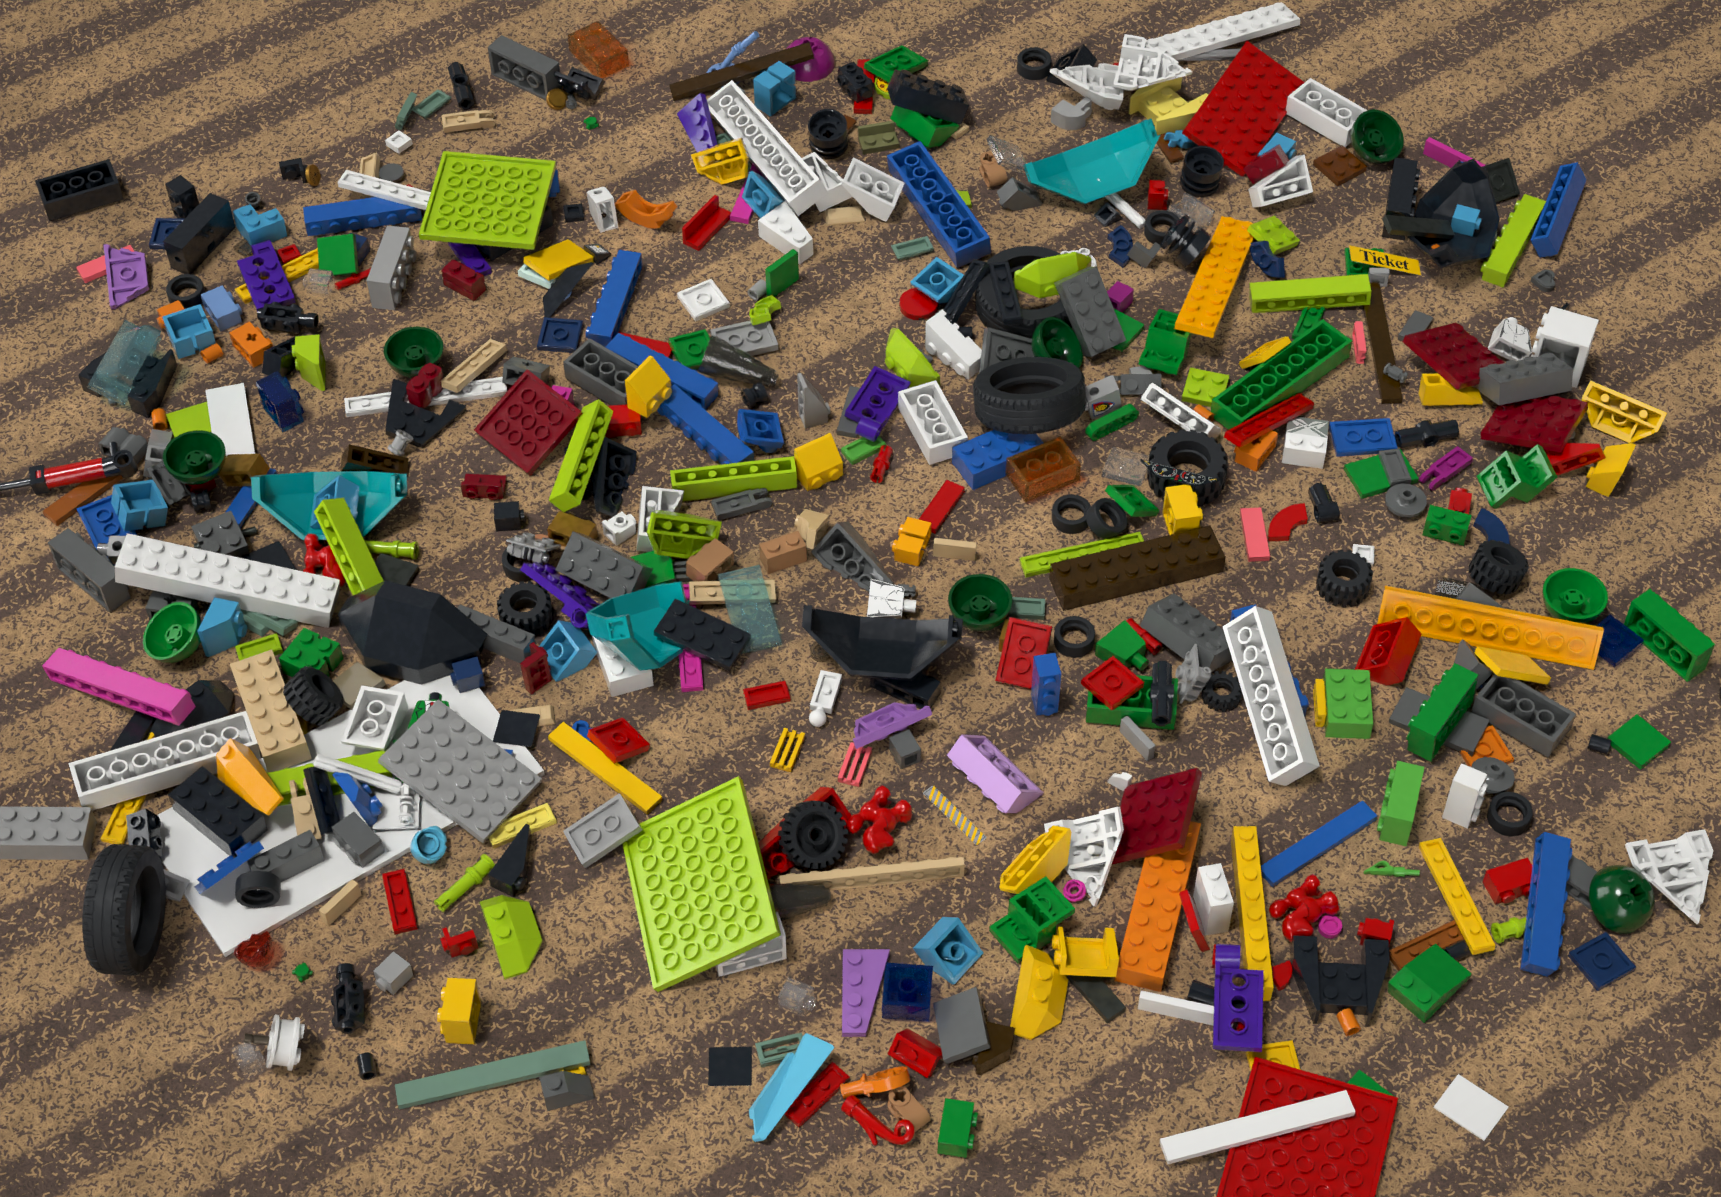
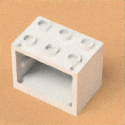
M1551 306L1549 313H1544L1541 325L1544 326H1539L1536 338L1539 341L1535 340L1532 349L1535 355L1532 354L1531 357L1542 356L1544 353L1554 354L1573 368L1572 387L1577 388L1599 320Z

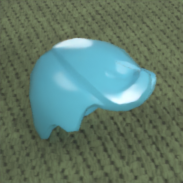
M430 826L418 831L410 844L413 857L424 864L436 863L446 852V834L438 826Z

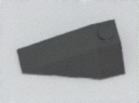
M837 522L811 551L825 568L829 570L834 569L841 573V576L845 579H852L858 583L859 587L870 592L871 579L890 584L894 583L866 541L849 522Z

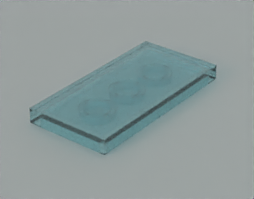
M760 565L718 574L731 625L751 634V639L741 654L781 645V639Z

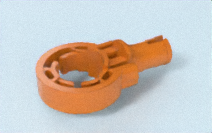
M901 1066L878 1071L870 1076H866V1073H864L860 1080L841 1084L840 1089L843 1099H847L850 1095L857 1096L861 1094L871 1097L872 1093H881L901 1087L911 1079L907 1067Z

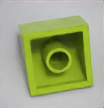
M320 335L296 336L295 345H292V355L297 358L295 359L296 371L300 370L302 379L319 390L325 391L326 360Z

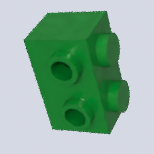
M1430 505L1422 536L1464 546L1472 515Z
M945 1098L938 1137V1154L967 1158L968 1149H973L975 1134H971V1128L977 1126L978 1112H974V1102Z

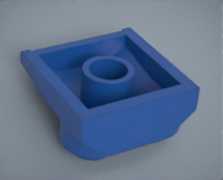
M745 409L738 410L737 428L740 440L758 445L766 453H774L778 448H782L784 441L778 413Z
M335 772L332 774L370 827L378 820V815L382 813L380 808L383 805L376 796L371 798L370 794L373 792L370 787L365 783L361 784L348 773Z

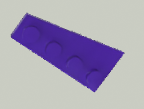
M699 93L677 113L696 152L718 145L706 95Z

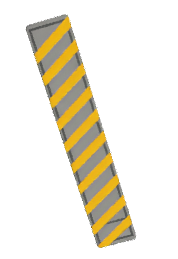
M934 786L923 792L976 845L987 838Z

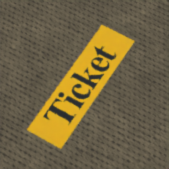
M1349 245L1351 261L1421 275L1419 261L1416 259Z

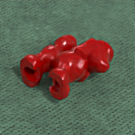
M307 534L304 538L306 546L304 563L306 567L303 569V572L316 574L315 569L323 566L322 576L340 579V587L345 584V578L330 546L328 545L323 548L322 543L318 542L319 537L316 534Z
M883 785L876 789L872 799L861 807L860 812L851 815L846 823L848 832L857 833L865 821L873 822V825L864 831L862 838L865 849L871 854H877L881 849L892 846L895 841L890 833L895 829L897 823H907L912 818V808L906 800H900L894 808L888 809L891 801L887 800L891 793Z
M1314 874L1306 877L1304 883L1300 887L1291 890L1286 898L1277 899L1270 905L1269 913L1275 919L1283 917L1289 908L1296 909L1288 914L1282 922V933L1289 942H1292L1293 935L1312 936L1314 933L1312 924L1322 914L1335 915L1339 912V902L1336 895L1332 891H1327L1322 895V892L1317 888L1321 885L1320 881Z

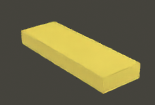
M545 803L506 819L488 839L494 849L512 842L525 824L530 825L532 834L556 824V818L548 803Z

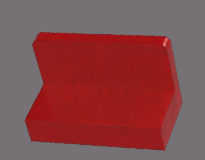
M908 1028L896 1034L887 1053L926 1078L931 1077L938 1060L943 1058L939 1046Z

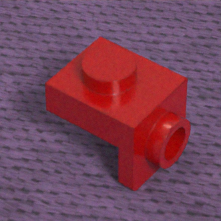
M1464 488L1451 490L1448 509L1469 514L1472 493H1468V490Z
M447 927L442 929L444 937L440 938L444 951L449 950L451 958L459 955H468L475 949H478L473 930L450 937Z

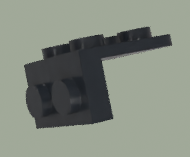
M571 67L568 75L556 71L554 73L557 83L562 85L565 92L569 94L577 93L584 100L589 98L596 100L605 83L602 78Z

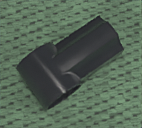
M1320 482L1310 487L1308 494L1314 506L1316 522L1338 520L1340 518L1339 506L1336 501H1332L1326 485Z

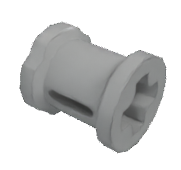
M398 429L395 439L387 448L392 453L403 457L405 454L404 450L408 443L413 441V437L407 432Z

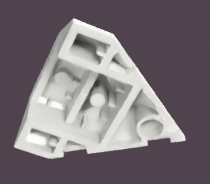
M1125 34L1113 88L1134 91L1138 88L1191 75L1193 71L1188 68H1182L1178 65L1179 62L1158 47L1153 48L1145 38Z
M1103 63L1099 64L1098 67L1082 65L1065 67L1063 70H1058L1057 68L1050 69V73L1082 96L1090 98L1097 105L1107 110H1119L1123 101V89L1113 88L1115 75L1118 70L1117 65Z
M1120 807L1102 810L1097 815L1080 819L1059 820L1044 824L1045 833L1049 832L1048 829L1053 825L1070 828L1072 833L1068 864L1064 869L1072 879L1084 883L1086 892L1091 897L1089 901L1094 907L1097 906L1124 830Z
M1706 830L1686 832L1677 839L1648 844L1647 839L1626 843L1625 847L1632 866L1641 872L1648 881L1694 923L1698 924L1701 916L1699 914L1700 905L1704 900L1709 875V860L1713 855V849Z

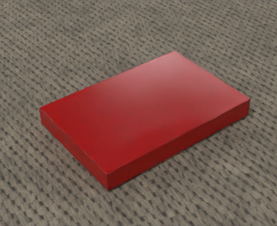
M1009 617L995 681L1031 689L1033 658L1037 655L1047 654L1053 627Z

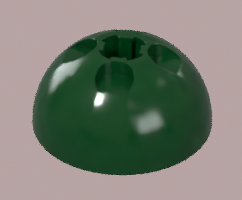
M1372 109L1361 113L1351 129L1353 149L1358 156L1370 163L1381 164L1395 159L1403 149L1404 137L1401 127L1391 115L1384 111Z
M1048 317L1044 319L1033 333L1031 346L1034 357L1056 358L1070 362L1079 368L1082 363L1083 353L1075 332L1059 318Z
M419 326L407 327L395 332L384 345V356L388 365L399 375L408 378L418 376L420 369L428 363L438 366L444 351L441 337L435 331Z
M203 430L188 431L178 435L167 444L163 452V462L170 475L176 480L189 485L204 484L214 479L221 472L226 460V449L221 438L214 433Z
M973 574L961 578L951 587L948 595V604L954 618L963 619V627L973 631H987L999 626L1007 618L1012 607V594L1008 586L1000 579L987 574Z
M1625 865L1607 866L1600 869L1590 883L1589 900L1591 908L1597 919L1609 930L1621 934L1632 933L1644 926L1650 919L1655 905L1654 891L1648 879L1638 870Z

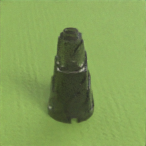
M712 335L702 359L703 362L698 373L737 382L750 384L760 382L763 386L769 388L771 385L775 386L779 376L775 373V369L763 364L748 353L732 346L715 335Z
M769 884L775 912H778L781 921L816 908L827 906V903L831 901L830 889L825 888L824 885Z

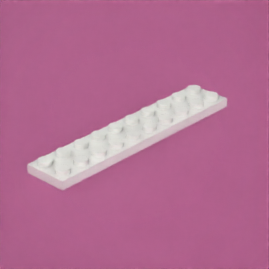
M1282 2L1275 3L1274 5L1260 7L1235 16H1228L1221 20H1214L1210 23L1183 29L1172 34H1165L1158 38L1148 39V44L1153 48L1158 47L1175 60H1180L1300 25V18Z

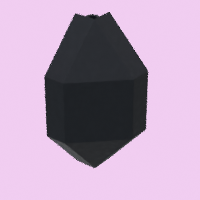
M1474 158L1463 163L1459 160L1419 200L1414 215L1416 218L1448 220L1451 225L1457 204L1480 210L1479 218L1482 221L1479 230L1475 229L1473 236L1454 232L1455 236L1452 239L1408 236L1413 244L1440 268L1474 263L1490 255L1500 217L1487 167L1481 168ZM1436 244H1438V245L1440 246V247L1435 248V249H1432V248H1431V246L1436 245Z
M385 580L347 598L338 612L343 632L362 664L372 672L422 685L449 676L450 673H453L452 663L478 657L480 665L482 664L480 654L483 651V642L488 634L441 594Z
M812 605L803 606L802 628L851 677L912 681L958 644L962 638L963 619L954 618L953 615H949V619L906 620L863 617L814 609Z

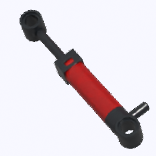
M110 442L109 457L45 468L44 465L29 467V478L0 483V491L31 486L36 495L51 492L50 488L118 475L129 478L137 473L138 465L130 451H118L117 443Z

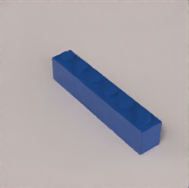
M1578 162L1562 165L1558 170L1530 240L1539 257L1554 256L1559 252L1587 180Z
M378 197L303 207L308 236L422 220L421 209Z
M619 250L617 256L613 257L612 269L607 273L606 285L603 284L601 299H597L596 312L592 313L591 325L586 329V338H590L606 347L618 334L643 267L641 253Z
M618 333L606 346L607 349L637 366H640L649 355L654 357L671 379V386L674 384L705 410L718 396V382L682 365L678 361L666 357L662 353L650 349L646 345L632 340L628 336Z
M675 384L671 386V396L667 400L665 399L657 409L660 415H665L674 427L680 428L687 438H691L696 442L699 449H704L709 453L713 461H718L721 465L755 461L754 451Z
M1544 832L1535 839L1520 970L1549 976L1559 968L1560 957H1558V951L1563 941L1561 926L1565 921L1563 907L1568 896V892L1565 889L1566 882L1570 877L1568 862L1572 856L1570 838Z

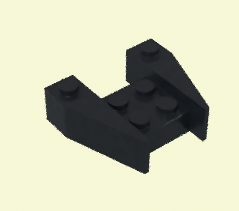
M135 334L91 361L78 376L83 391L100 398L107 385H115L130 392L127 398L132 412L149 418L152 411L161 405L177 368L174 352L170 349L161 359L142 352L139 337Z
M1293 935L1290 948L1292 974L1313 1024H1317L1320 1013L1338 1014L1340 1011L1349 1008L1354 1015H1364L1365 1027H1369L1390 961L1388 940L1364 939L1361 951V964L1318 962L1317 937Z

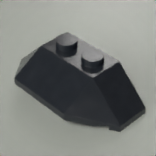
M198 680L186 689L191 694V699L196 707L178 726L157 718L150 733L153 732L156 738L229 716L234 692L220 680Z

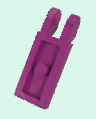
M1457 446L1430 465V468L1422 473L1419 481L1425 483L1433 475L1436 476L1428 486L1430 490L1434 491L1442 483H1445L1473 462V457Z

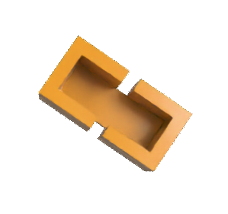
M907 517L905 523L900 525L898 540H894L892 545L894 561L919 566L924 554V550L921 549H926L931 537V522Z

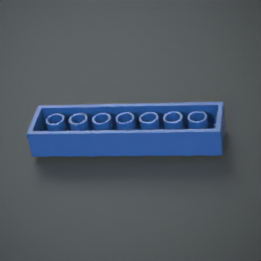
M921 141L887 155L889 172L894 178L904 182L902 191L957 268L972 262L973 259L977 260L991 253L990 237Z

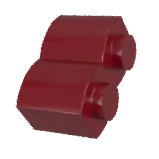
M428 363L420 369L418 376H415L408 382L406 390L410 404L424 409L431 403L433 397L443 390L441 380L443 379L441 367Z

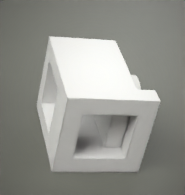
M621 511L608 521H602L603 534L613 544L618 546L636 534V520L631 514L626 515Z

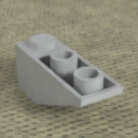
M151 430L143 476L151 477L147 469L159 464L163 460V452L171 441L172 432Z

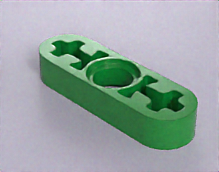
M1127 404L1091 422L1087 426L1085 433L1092 441H1096L1135 421L1139 416V411L1132 404Z

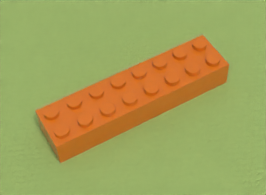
M1190 821L1184 848L1145 857L1119 956L1115 977L1116 982L1158 992L1162 991L1182 909L1179 894L1187 888L1201 823Z

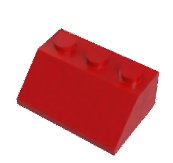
M1408 617L1373 625L1355 670H1369L1370 680L1385 686L1403 682L1422 633Z

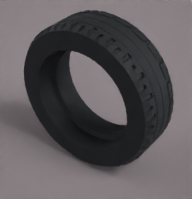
M1019 246L999 252L986 263L1008 261L1014 282L1015 271L1023 269L1026 265L1037 259L1061 254L1044 247ZM989 269L978 284L975 297L976 311L980 320L987 328L1032 339L1035 329L1044 319L1056 317L1064 321L1072 329L1061 299L1045 308L1034 310L1021 309L1023 323L1003 325Z
M1023 357L1002 361L982 370L973 383L976 417L988 428L1004 433L1036 434L1057 430L1078 420L1086 408L1085 377L1074 364L1056 358Z
M111 844L99 853L91 868L84 896L82 933L88 962L99 973L136 976L150 966L156 955L165 917L166 884L161 859L151 847Z

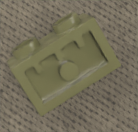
M894 121L858 126V142L863 155L899 149Z

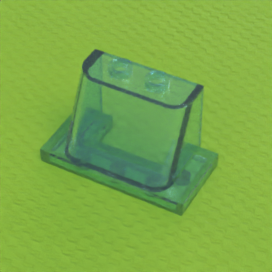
M124 320L88 383L87 388L125 406L128 401L127 395L134 389L133 384L136 375L147 356L153 357L162 340L160 337L161 331L150 325L137 326Z

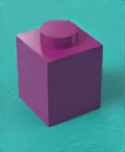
M1119 281L1107 291L1113 308L1122 313L1133 302L1134 289Z

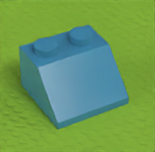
M754 171L749 172L742 198L761 219L785 200L763 176Z
M936 257L910 281V284L936 302L948 303L964 274Z
M338 475L315 494L310 527L321 529L314 510L325 499L344 498L355 520L358 515L359 486Z
M214 597L197 630L207 657L238 645L241 638L245 637L247 625H245L239 602Z
M559 620L539 645L548 654L547 660L551 668L550 675L556 682L586 668L597 654V651L580 628L573 626L571 622Z
M942 917L913 948L927 967L952 985L983 954V951L958 917Z

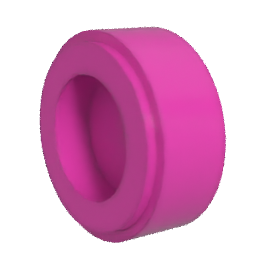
M1325 915L1320 919L1318 931L1323 937L1333 939L1340 935L1342 922L1338 917Z

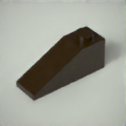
M349 444L342 454L340 471H376L407 474L409 458Z

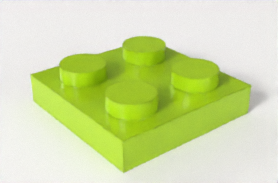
M1275 216L1253 223L1247 229L1258 242L1268 241L1274 255L1296 247L1300 242L1295 234Z
M1190 367L1181 401L1211 407L1212 399L1227 389L1229 375Z

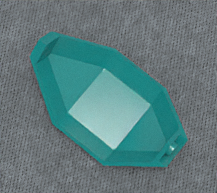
M1152 118L1146 119L1098 140L1024 164L1023 167L1029 184L1084 205L1135 186L1160 135H1157Z
M322 471L256 475L251 477L252 499L300 539L304 540L307 534H316L319 537L318 540H327L322 529L310 527L314 495L340 475L359 486L358 515L355 522L364 538L407 496V474L376 471Z
M682 581L667 584L665 582L608 599L586 613L590 634L640 671L661 668L683 652V649L654 636L655 628L674 599L689 605L690 600H686Z

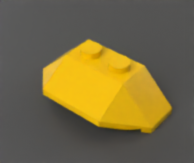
M742 137L691 154L697 173L704 174L721 185L748 177L749 154Z
M1593 381L1589 382L1582 397V401L1588 402L1586 413L1592 428L1627 443H1634L1657 433L1667 415L1664 411Z
M1053 825L1048 829L1049 832L1038 836L1030 842L1001 874L1000 890L1019 894L1045 876L1053 882L1068 864L1072 833L1070 828Z
M1029 945L1024 947L1010 1027L1015 1028V1035L1031 1040L1061 1023L1069 979L1066 975H1059V968L1054 964L1053 959L1048 953Z

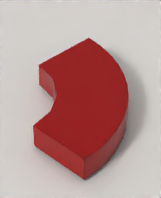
M1305 503L1288 506L1273 517L1268 529V541H1289L1290 533L1295 527L1307 524L1308 518Z

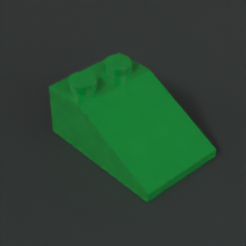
M1435 943L1406 964L1388 982V993L1425 1023L1472 976V973Z

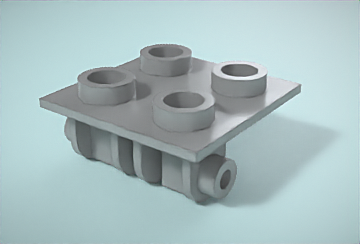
M526 532L506 540L511 543L507 547V552L511 556L522 557V559L527 558L529 561L532 560L540 564L549 561L547 551L561 547L560 544L554 543L555 540L542 538L541 540L535 538L534 534Z
M1194 644L1191 651L1186 653L1184 662L1176 669L1175 677L1178 679L1177 694H1179V704H1182L1184 699L1189 702L1196 700L1211 677V669L1209 667H1199L1197 644Z

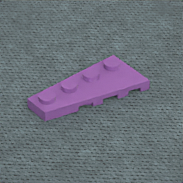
M843 949L842 1037H866L890 955V949Z

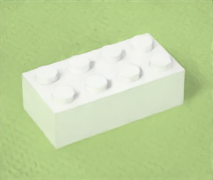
M1311 78L1288 96L1286 105L1287 115L1344 147L1351 143L1353 123L1361 113L1367 111Z
M936 380L898 392V408L929 465L952 458V447L968 441L965 431Z

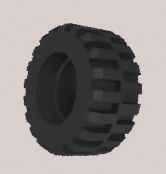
M1183 429L1178 430L1177 433H1174V431L1170 432L1166 437L1162 436L1152 446L1149 454L1150 462L1169 467L1183 463L1192 464L1203 470L1196 474L1220 479L1218 482L1191 485L1192 491L1197 494L1198 507L1203 506V503L1208 504L1212 502L1214 498L1216 499L1221 494L1226 482L1228 456L1220 443L1217 444L1215 438L1208 437V434L1204 432L1197 433L1196 430L1190 429V431H1185ZM1149 469L1147 470L1150 488L1154 490L1157 497H1162L1163 501L1166 487L1185 485L1184 483L1157 477Z

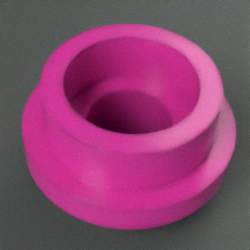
M1073 879L1065 884L1063 894L1068 901L1079 902L1086 895V887L1083 882ZM1074 890H1079L1076 894H1072Z

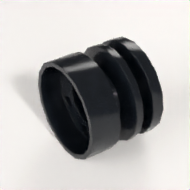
M823 109L814 113L808 121L812 153L815 152L822 159L839 158L848 148L847 121L839 111Z
M1197 146L1188 150L1184 157L1180 176L1182 189L1194 197H1208L1214 194L1219 188L1224 159L1216 149L1207 146Z
M1187 215L1181 217L1168 229L1160 243V247L1163 249L1171 244L1167 250L1169 254L1178 249L1179 252L1175 259L1184 267L1188 266L1198 256L1211 238V235L1203 228L1193 232L1192 230L1196 223L1194 221L1185 226L1190 219Z

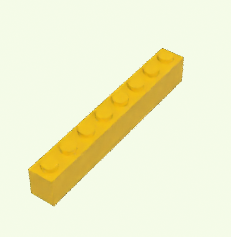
M1233 826L1231 849L1243 969L1264 970L1263 1001H1271L1274 987L1256 826Z

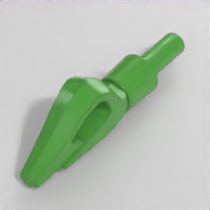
M1380 861L1365 870L1364 874L1393 875L1397 877H1404L1405 875L1419 876L1420 870L1393 867L1387 861Z

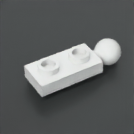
M820 671L810 703V710L813 711L809 715V721L813 726H823L827 720L825 713L832 714L842 682V674Z

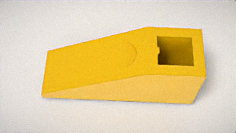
M1438 373L1422 374L1418 394L1422 405L1453 406L1483 404L1479 390L1474 387L1457 390Z

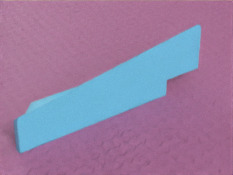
M806 1033L802 1037L795 1054L792 1052L787 1053L749 1109L750 1119H753L755 1134L752 1136L753 1141H763L767 1138L834 1049L832 1044Z

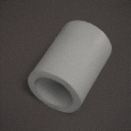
M762 279L756 282L748 290L749 297L757 301L766 293V282Z

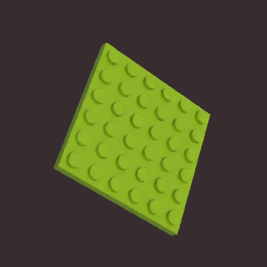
M443 151L419 231V239L534 250L556 169V161Z

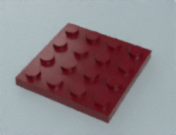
M1456 322L1405 335L1402 341L1457 390L1478 385L1480 381V368L1488 367L1489 364L1505 363L1503 360L1498 359L1487 347L1478 342L1476 337L1464 330L1462 325Z
M527 369L476 426L474 431L531 476L577 424L583 412Z
M1543 396L1498 405L1480 432L1481 439L1530 448L1538 444L1544 450L1561 453L1586 413L1588 402L1578 399L1560 398L1559 396Z
M1198 768L1132 784L1124 789L1120 804L1124 830L1111 865L1184 848L1202 777V772Z

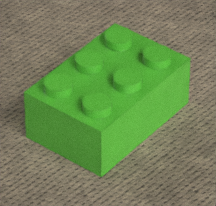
M1325 668L1323 676L1327 713L1324 724L1325 737L1370 739L1373 728L1369 670Z
M1397 761L1396 768L1390 769L1377 831L1381 832L1379 840L1407 846L1422 782L1423 766Z

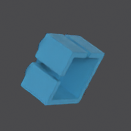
M780 61L770 66L767 72L764 71L753 79L755 106L770 117L796 98V86L794 85L795 70Z
M201 304L162 316L167 334L178 359L196 354V350L200 352L216 343L212 328Z
M154 480L113 485L111 504L116 515H119L118 519L124 531L143 529V526H146V528L165 526L168 507Z

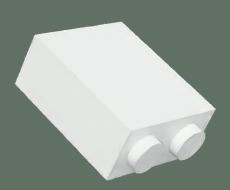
M1219 863L1198 867L1193 897L1205 935L1228 932L1234 902L1222 865Z

